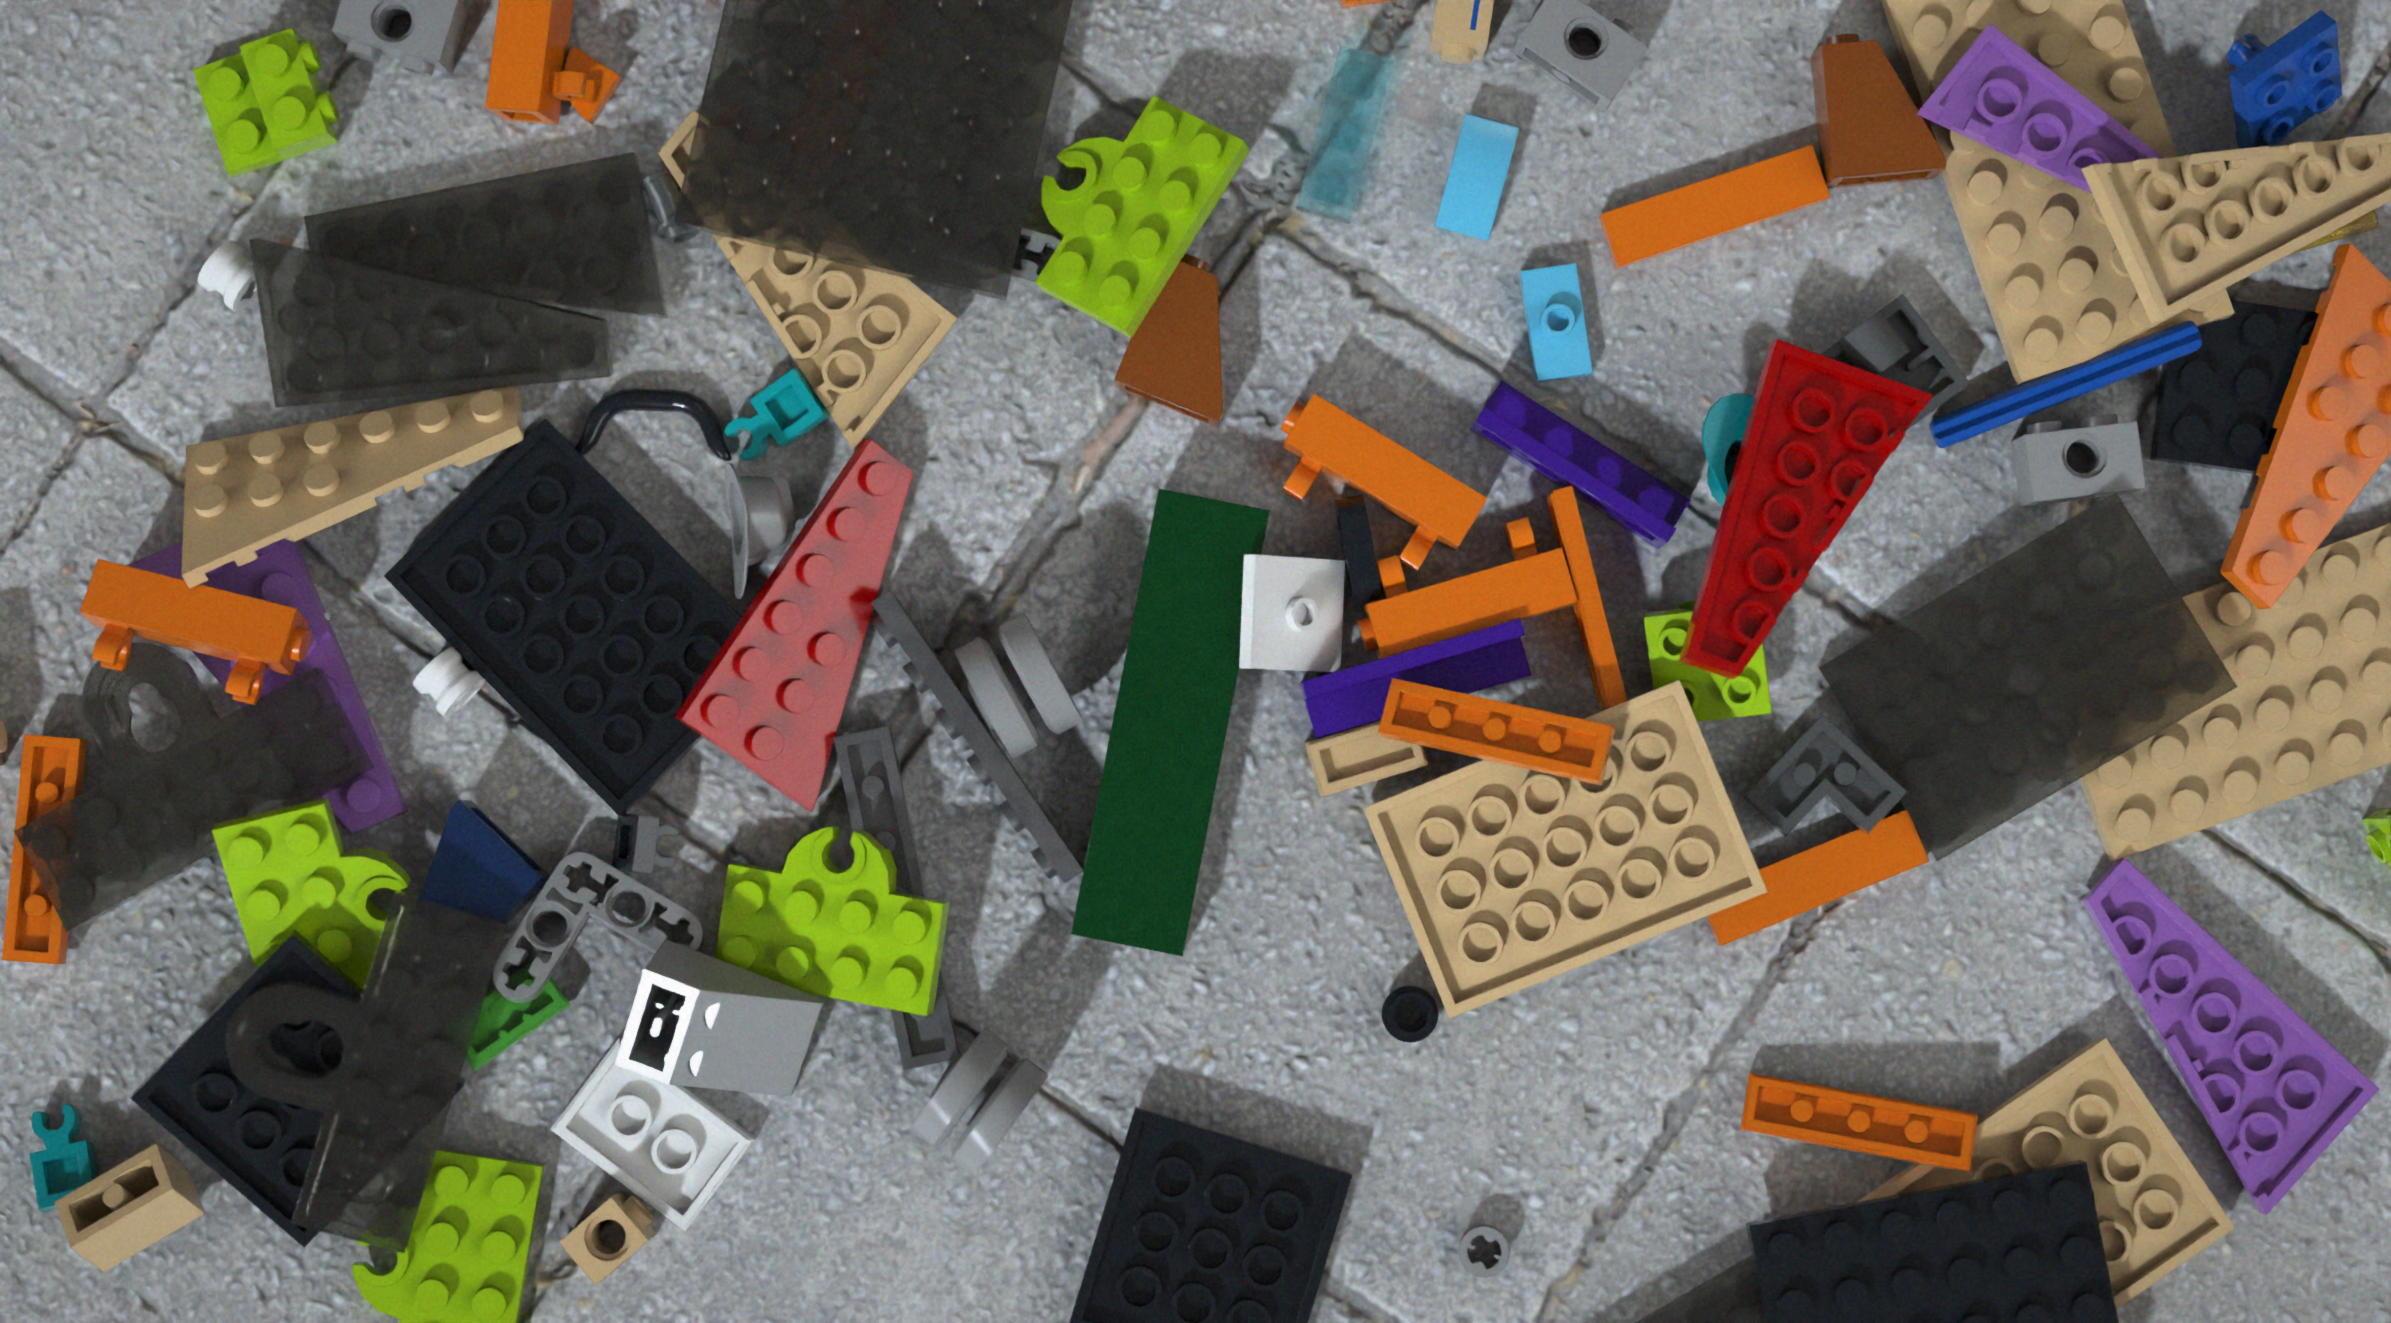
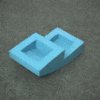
M1465 112L1435 221V227L1489 241L1519 126Z

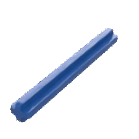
M2187 320L2107 351L2086 362L2042 376L1936 417L1929 424L1931 434L1939 448H1946L2195 352L2203 345L2201 334L2196 324L2191 320Z

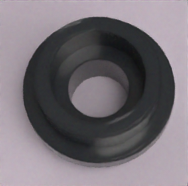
M1412 985L1402 986L1393 990L1386 997L1382 1006V1021L1386 1030L1394 1038L1403 1042H1417L1429 1036L1436 1027L1438 1007L1434 998L1426 990ZM1406 1003H1414L1419 1007L1420 1017L1413 1024H1405L1399 1018V1010Z

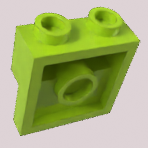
M293 28L240 45L241 53L193 69L226 171L233 178L339 142L333 124L340 122L337 106L328 90L322 92L315 73L323 70L317 48L311 38L304 40Z

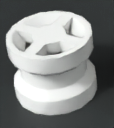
M230 240L218 247L209 256L199 273L197 281L205 290L219 292L224 297L225 305L234 312H239L248 307L259 296L269 280L271 271L261 261H251L245 257L243 247Z
M450 647L436 656L422 669L413 681V686L419 693L429 694L436 701V710L444 718H447L467 704L482 688L486 680L477 671L469 670L462 663V656L454 647Z

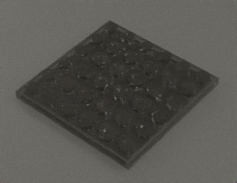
M725 0L674 218L675 225L1006 300L1073 0Z

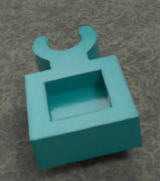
M793 368L749 400L757 411V415L753 418L741 417L732 420L726 426L724 432L727 436L736 437L742 431L748 429L753 436V442L748 449L740 454L742 460L753 461L761 458L767 452L771 438L774 437L780 447H787L831 415L802 371Z
M71 1104L62 1105L64 1122L57 1130H51L48 1114L38 1111L32 1115L33 1131L39 1138L44 1140L46 1150L29 1154L38 1209L42 1211L57 1209L55 1201L99 1177L93 1142L88 1140L76 1142L75 1140L81 1129L82 1117L78 1108Z

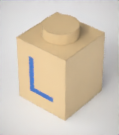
M1436 0L1428 51L1440 53L1439 58L1441 60L1456 64L1472 63L1473 58L1483 59L1488 45L1494 0Z

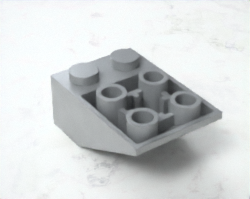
M664 939L644 969L615 1065L668 1085L792 1096L824 999Z

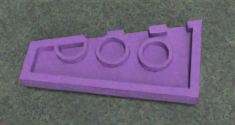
M1990 23L1916 114L2091 194L2092 192L2081 168L2093 164H2115L2133 162L2139 159L2164 158Z

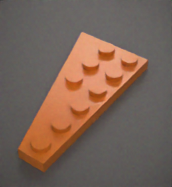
M2351 243L2337 247L2332 261V265L2336 266L2328 291L2321 292L2314 311L2319 316L2308 345L2301 346L2273 427L2277 429L2269 453L2261 457L2255 475L2260 477L2249 508L2242 509L2220 573L2258 609L2272 608L2391 453V282Z

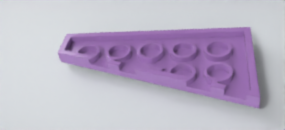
M283 538L256 550L258 556L256 560L240 567L237 566L235 561H232L207 572L208 581L201 585L297 608L309 622L308 629H311L312 632L307 656L302 662H296L292 676L265 669L263 685L256 705L236 701L317 795L321 799L329 798L333 813L351 833H360L409 812L331 623L325 618L324 613L326 611L297 542ZM183 541L126 566L184 580L181 575ZM192 651L218 682L226 688L228 677L236 662Z
M2126 858L2116 860L2081 900L2259 1213L2267 1215L2375 1095L2379 1088Z

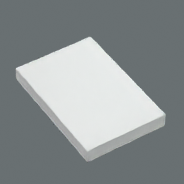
M620 1037L550 1130L684 1231H687L755 1141L756 1137L688 1086L668 1085L615 1065L623 1037Z

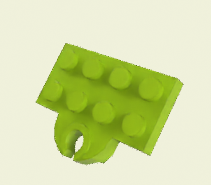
M1153 95L1124 142L1103 136L1083 139L1065 148L1056 156L1058 160L1070 172L1077 170L1086 171V178L1078 188L1066 191L1062 190L1055 177L1044 175L1042 182V207L1050 224L1063 238L1036 279L1035 283L1045 293L1132 339L1249 153L1250 149L1246 142Z
M328 797L217 823L212 829V833L255 969L295 929L384 1009L390 1012L392 1004L378 960L392 954L404 942L418 900H408L394 912H384L374 906L371 900V893L374 890L387 888L398 892L408 887L412 880L407 872L389 857L390 853L369 847L344 850Z
M840 825L825 827L804 836L789 852L783 870L740 862L728 864L715 952L716 959L809 994L928 1016L934 1012L950 901L896 892L897 868L890 848L885 849L870 833L862 829L853 831L850 843L854 850V862L847 871L837 868L830 856L833 843L840 837Z
M436 1147L430 1148L420 1203H401L381 1212L360 1233L356 1241L357 1244L365 1247L375 1242H387L394 1247L397 1253L396 1267L389 1272L375 1270L367 1261L352 1264L353 1277L362 1297L379 1312L400 1319L399 1323H518L545 1164Z

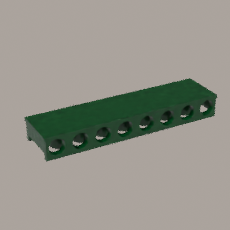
M1163 489L1158 490L1071 935L1183 956L1239 670L1244 554L1261 555L1270 510Z

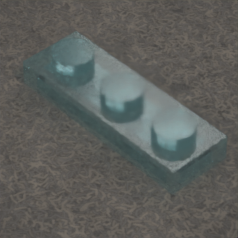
M1340 46L1296 210L1350 224L1394 60Z

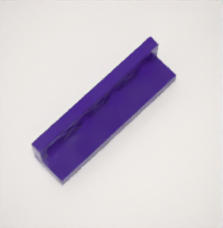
M1502 380L1470 429L1559 487L1572 486L1575 497L1657 549L1669 542L1676 530L1674 526L1691 501L1686 496Z
M1521 619L1301 682L1300 688L1315 738L1381 720L1392 678L1470 694L1531 676L1521 637L1525 635Z

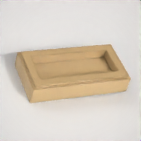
M1381 721L1304 744L1320 797L1427 766L1429 764L1424 748L1421 745L1382 737L1378 733Z

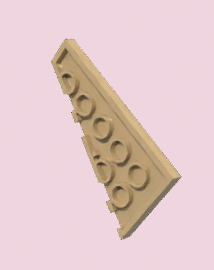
M692 110L658 154L841 430L849 445L855 451L861 441L869 435L959 320L705 118Z
M2391 133L2345 137L2339 140L2321 142H2298L2274 147L2261 146L2195 153L2162 159H2139L2125 163L2093 164L2081 168L2148 318L2151 324L2176 315L2390 202Z
M517 384L187 445L181 575L188 588H193L208 581L207 572L229 562L235 561L237 566L240 567L258 559L256 550L283 538L296 542L377 506L374 498L403 486L406 492L426 484L423 476L453 464L463 468L521 442L524 439L523 401Z

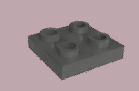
M1904 294L1875 313L1821 354L1932 394L1933 396L1926 407L1918 413L1909 428L1970 384Z

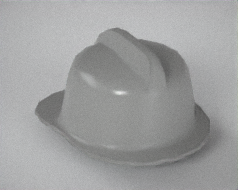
M727 463L725 467V487L732 523V580L735 597L741 599L746 585L747 567L780 554L790 543L795 531V512L789 483L785 478L779 476H738L734 465Z

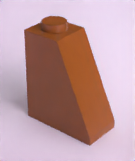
M1840 34L1825 39L1826 44L1820 45L1810 59L1821 169L1827 188L1929 180L1937 177L1946 168L1945 156L1923 118L1916 115L1918 112L1916 106L1878 41H1860L1858 34Z
M1184 254L1132 339H1130L1114 382L1116 388L1219 429L1223 419L1217 275L1209 273L1211 265L1192 255Z

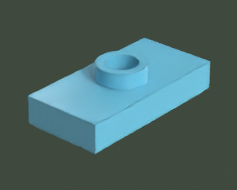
M1576 263L1521 271L1519 279L1535 383L1591 376L1593 370Z

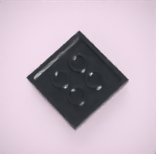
M2230 300L2235 314L2223 320L2220 319L2198 326L2203 345L2195 352L2162 364L2150 460L2255 474L2262 455L2268 454L2277 431L2273 424L2301 346L2308 345L2319 314L2314 311Z

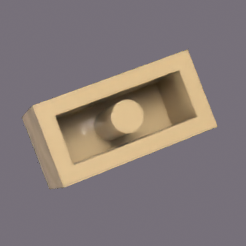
M157 1143L55 1201L70 1248L103 1272L205 1214L189 1169Z

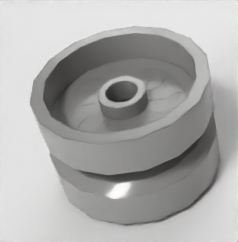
M1025 613L999 626L998 637L1010 661L1002 664L991 644L980 637L954 650L970 682L967 684L972 698L989 728L996 730L1012 759L1039 746L1040 735L1028 711L1037 708L1048 729L1058 735L1083 722L1075 703Z
M986 1027L963 1056L959 1053L927 1095L931 1098L910 1127L913 1132L934 1146L942 1143L959 1121L966 1125L968 1128L952 1148L951 1160L973 1177H975L1049 1076V1074L1025 1058L1014 1064L1001 1083L992 1077L1008 1055V1044Z

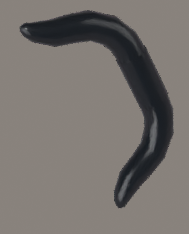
M627 389L605 396L590 411L582 435L575 447L582 455L587 454L598 443L608 421L620 412L630 410L675 411L691 416L699 424L707 446L718 458L724 461L731 460V454L724 440L717 414L703 399L686 391L671 389Z

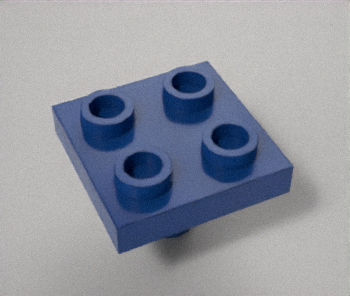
M2322 10L2269 47L2264 45L2257 36L2250 33L2243 36V41L2250 45V48L2238 39L2228 52V62L2232 66L2237 67L2236 70L2229 74L2237 146L2240 149L2261 146L2269 147L2282 142L2293 129L2313 115L2329 109L2336 99L2342 96L2337 22Z

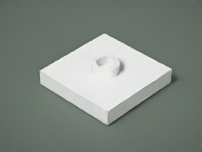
M1244 554L1239 668L1314 672L1341 671L1345 560Z

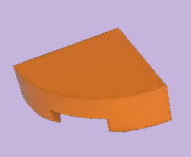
M573 45L568 54L564 71L586 73L587 79L597 81L594 104L571 103L580 116L590 125H593L623 79L620 75Z

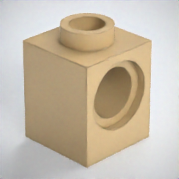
M620 1191L604 1202L559 1243L596 1286L649 1242L657 1233L650 1226L654 1221V1217L648 1208L636 1196L631 1195L627 1199ZM604 1220L617 1221L624 1228L626 1240L622 1248H610L603 1243L600 1237V1227Z

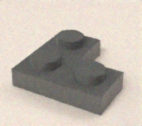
M1822 715L1747 792L1744 799L1785 837L1824 797L1867 835L1906 795L1907 791Z

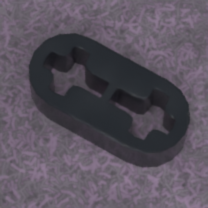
M1360 494L1334 499L1338 530L1353 604L1381 599L1380 580L1364 497Z

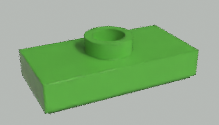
M532 962L509 977L511 980L509 989L515 990L520 984L530 986L534 982L533 977L529 973V967ZM551 977L541 994L536 999L527 1003L509 1001L495 987L442 1024L472 1068L478 1071L571 1005Z

